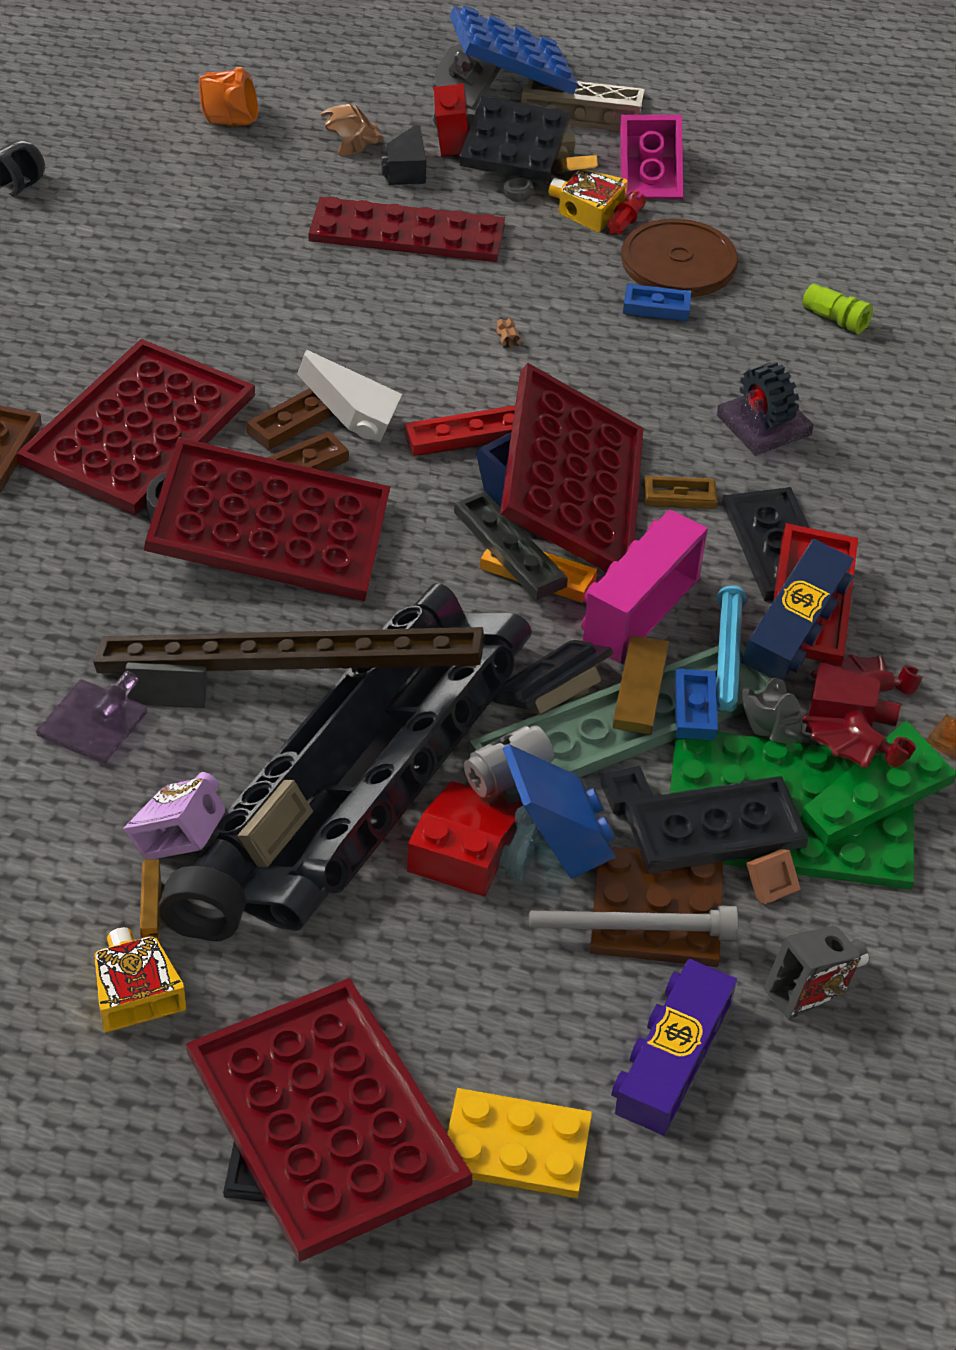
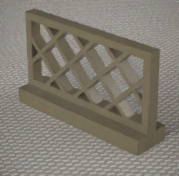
M529 78L526 88H523L521 103L570 111L569 126L620 131L621 115L641 114L645 89L577 81L578 85L574 94H570Z

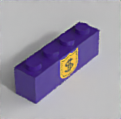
M691 959L687 960L681 974L673 972L665 990V996L668 998L664 1006L656 1004L647 1025V1028L650 1029L647 1038L639 1037L629 1060L633 1063L629 1072L621 1071L613 1086L611 1096L617 1098L616 1115L665 1136L733 1001L737 978Z

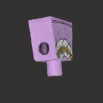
M201 772L193 780L163 787L123 828L140 854L146 859H158L202 850L226 812L225 805L216 794L219 788L218 781L211 774Z

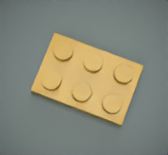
M457 1088L447 1134L470 1169L472 1180L578 1199L592 1111Z

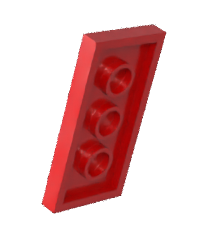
M786 523L782 536L774 599L813 538L854 558L849 571L850 574L854 575L858 538ZM853 581L844 596L838 593L835 597L839 601L829 621L822 618L819 624L823 626V629L813 647L806 644L803 649L807 652L805 658L824 662L826 660L843 661Z

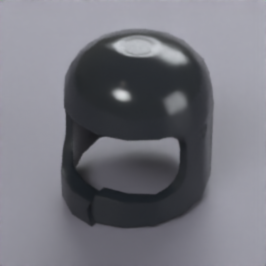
M17 140L0 149V187L2 188L14 181L15 189L9 193L12 197L23 191V189L35 184L43 177L45 160L40 150L31 142ZM23 176H26L31 181L25 184Z

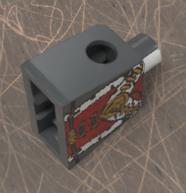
M828 926L787 936L782 943L763 989L785 1017L790 1020L845 993L856 969L866 965L869 960L867 948L859 940L850 942L836 926ZM795 982V989L788 991V996L783 987Z

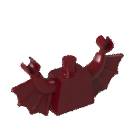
M850 654L843 661L826 660L825 663L820 662L818 670L811 672V676L816 680L809 714L802 718V722L806 724L805 732L812 733L811 738L813 740H817L830 748L833 756L852 760L863 769H867L870 766L875 754L880 755L881 753L886 754L885 760L890 766H902L906 760L911 758L916 750V746L905 737H896L893 743L890 744L884 735L872 728L873 722L896 727L901 707L899 703L878 699L879 692L892 690L893 687H896L905 694H913L923 677L916 675L918 669L911 665H904L899 675L894 676L892 672L886 671L884 658L881 655L867 658Z

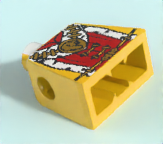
M582 169L578 170L568 182L554 178L549 186L548 193L549 196L560 199L559 214L600 233L614 214L616 205L626 199L628 180Z
M125 927L111 931L107 936L109 948L98 950L94 954L99 1008L104 1033L185 1011L186 1001L183 982L157 938L149 936L135 940L131 929Z

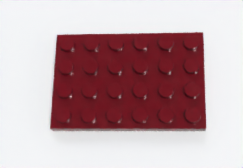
M140 339L16 453L18 464L136 515L147 504V487L151 481L160 474L167 472L178 437L207 444L255 397V385Z
M527 363L520 371L500 515L607 572L609 566L614 561L619 562L635 540L644 428Z
M178 437L147 533L144 551L365 601L391 486Z
M350 978L186 1043L187 1054L299 1262L472 1186V1173Z

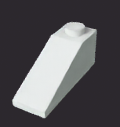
M306 350L297 375L347 429L357 433L364 439L381 442L402 394Z

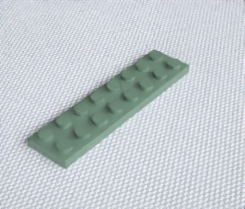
M740 643L737 707L732 712L717 709V723L745 712L742 703L743 688L751 689L752 692L757 694L765 689L767 682L771 679V677L741 663L746 649L742 643ZM719 646L664 667L652 735L612 728L621 685L619 683L470 740L469 752L472 753L523 726H538L546 733L553 747L554 760L550 763L580 778L671 742L676 738V669L715 671L717 685ZM516 785L499 794L507 803L522 801Z

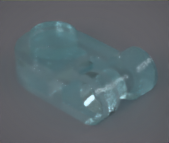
M521 806L515 812L516 834L512 844L504 846L499 866L500 869L505 870V878L524 882L539 846L541 834L525 807Z

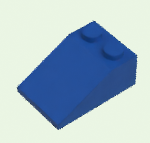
M508 745L502 748L523 806L570 879L616 858L610 841L616 839L607 818L605 816L599 817L598 813L603 811L604 807L594 788L586 790L577 775L517 747Z

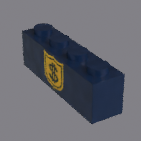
M813 538L749 638L741 663L771 678L777 677L783 681L790 670L797 673L807 655V652L803 650L806 644L814 646L823 629V626L819 623L822 618L827 621L830 620L839 602L835 597L838 593L844 596L853 581L854 575L850 574L849 571L854 558Z

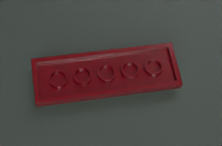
M319 197L308 238L311 242L497 262L505 227V217H498L492 214L464 213L457 210H435L429 207L417 208L401 206L399 204L372 203L367 200L354 201L337 197Z

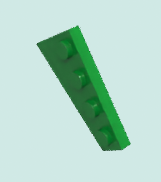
M906 720L886 738L890 744L893 743L896 737H905L915 744L916 750L909 760H906L902 766L893 767L885 760L886 754L881 753L880 755L875 754L867 769H863L855 763L804 806L801 818L825 845H829L954 784L956 771Z

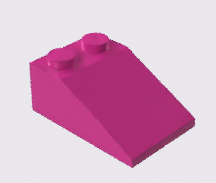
M621 115L620 172L621 178L628 180L626 198L631 191L636 190L639 191V194L635 199H639L643 194L646 199L683 200L682 115Z

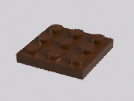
M612 847L616 858L597 867L593 912L709 914L710 910H718V906H722L723 861L647 874L639 849ZM592 929L590 954L686 964L687 960L691 959L706 966L718 967L720 961V940H718V936H710L709 931Z

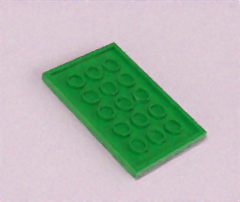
M717 732L716 740L675 738L670 794L771 777H783L809 838L806 848L790 850L797 875L912 889L914 882V803L829 845H825L801 818L804 806L855 764L854 761L833 756L832 751L827 746L782 743L768 738ZM767 854L723 861V865L748 868L747 862Z

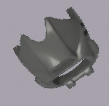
M777 677L771 678L767 682L765 689L757 694L752 692L751 689L743 688V707L750 727L755 734L768 736L770 740L775 742L804 743L807 746L815 745L817 740L811 738L812 733L805 732L806 727H802L799 702L793 694L787 693L782 679Z

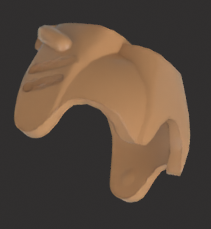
M356 105L334 106L320 114L322 117L330 115L325 122L326 129L339 134L342 138V144L338 148L339 156L357 154L369 144L383 141L382 134L378 132V126L375 123H371Z

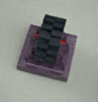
M770 362L746 371L740 381L743 385L740 387V393L744 394V396L719 404L717 409V416L755 456L811 436L814 424L799 410V404L795 402L799 400V396L793 390L797 388L795 382L791 383L789 380L792 376L789 372L784 373L785 367L783 365L778 366L777 362Z

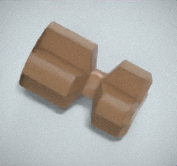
M508 318L506 321L498 320L496 331L499 336H502L500 338L502 347L504 348L508 342L509 348H513L512 345L515 344L514 339L519 347L521 345V338L517 329L514 328V321L511 318Z

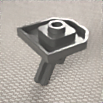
M461 43L448 49L435 71L437 86L464 84L467 106L475 109L479 105L481 96L484 97L501 67L465 54Z

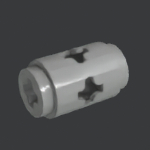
M523 726L471 753L470 759L464 762V771L468 782L479 796H496L516 785L502 749L508 745L517 747L549 763L554 760L552 744L540 727Z

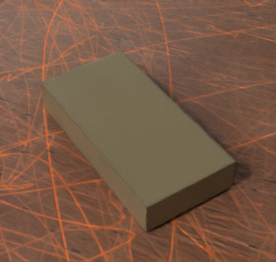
M283 780L237 836L257 867H269L313 813V810L295 781Z

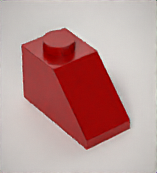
M464 84L433 87L441 157L460 156L469 132L467 96Z

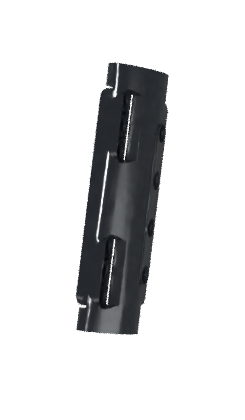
M432 584L414 606L397 612L383 629L483 627L485 642L481 665L421 667L391 705H388L389 701L417 667L349 668L225 812L216 826L219 835L193 866L216 869L237 881L245 892L246 905L244 912L278 928L293 931L300 930L329 893H340L346 888L490 704L498 690L510 678L515 665L514 657L531 637L532 630L529 623L523 617L514 613H464L452 590L443 584ZM404 726V728H403V729L401 730V732L397 735V737L392 741V743L388 746V748L384 751V753L380 756V758H379V759L375 762V764L370 768V766L374 763V761L378 758V756L383 752V750L387 747V745L391 742V740L395 737V735H396V734L400 731V729ZM363 776V779L358 783L356 787H354ZM283 780H294L307 801L316 791L317 795L309 803L313 813L269 867H257L237 835Z

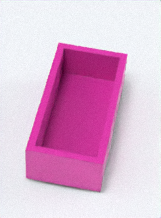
M671 509L659 520H654L648 527L646 534L639 541L634 540L631 543L626 554L619 562L614 561L609 566L606 575L598 583L594 582L588 588L584 597V602L587 603L586 615L581 624V628L584 630L583 641L592 642L593 645L611 647L613 655L608 658L621 664L627 656L630 636L646 637L700 579L708 528Z

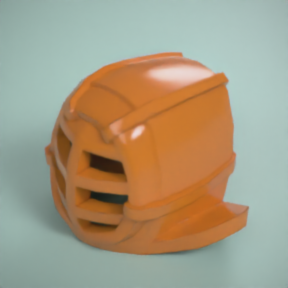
M236 67L231 71L206 72L205 75L199 76L201 109L210 124L244 127L257 120L259 106L252 77L243 67Z

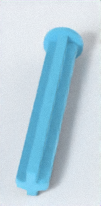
M726 586L717 593V602L721 606L716 685L717 709L729 712L736 709L738 702L742 607L747 603V593L738 586Z

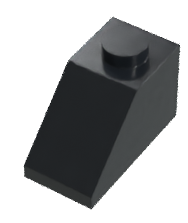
M420 125L411 127L387 143L386 156L381 157L382 175H388L389 185L426 184V155Z

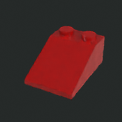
M451 781L423 812L408 842L407 872L486 897L526 811L523 803H507L500 795L481 797L471 786Z

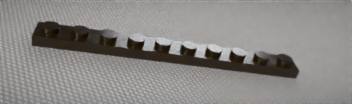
M483 627L102 636L93 663L97 673H125L127 663L204 666L206 671L481 665L485 636Z

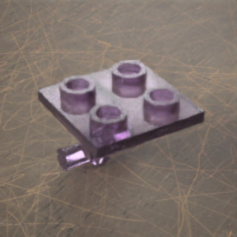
M125 671L115 684L108 685L106 689L80 679L37 728V736L105 765L148 713L147 706L127 697V694L138 683L137 677L133 673Z

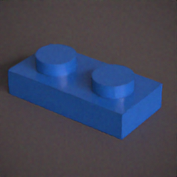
M627 284L623 314L688 321L692 291Z
M676 669V738L716 740L718 724L715 671Z

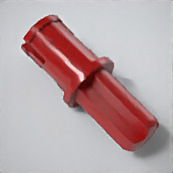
M631 191L623 202L616 205L614 214L607 222L611 235L615 233L621 235L630 223L633 224L637 220L638 212L646 204V198L643 194L638 200L635 199L639 191Z

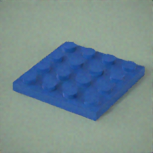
M453 6L449 17L465 54L564 92L574 94L578 83L555 40L546 36H542L541 39L531 36L532 33L529 30L520 26H516L513 29L506 26L503 20L494 16H490L487 19L480 16L477 10L469 6H463V8Z

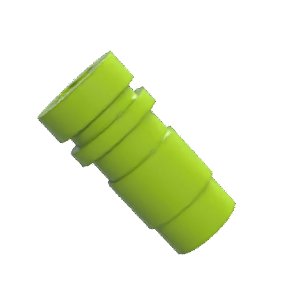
M815 283L808 287L802 301L804 308L826 319L834 320L838 323V326L842 328L847 327V330L858 335L868 327L873 316L874 309L872 304L859 300L854 296L845 297V295Z

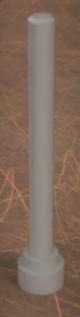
M718 906V910H710L709 914L531 910L529 912V926L531 928L709 931L710 936H718V940L736 941L738 913L737 906Z

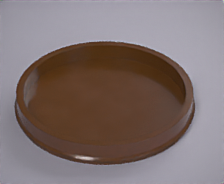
M661 219L645 223L634 229L626 237L621 248L623 267L636 283L643 286L692 291L691 297L703 296L720 290L731 281L738 266V255L735 246L727 236L709 225L687 219Z

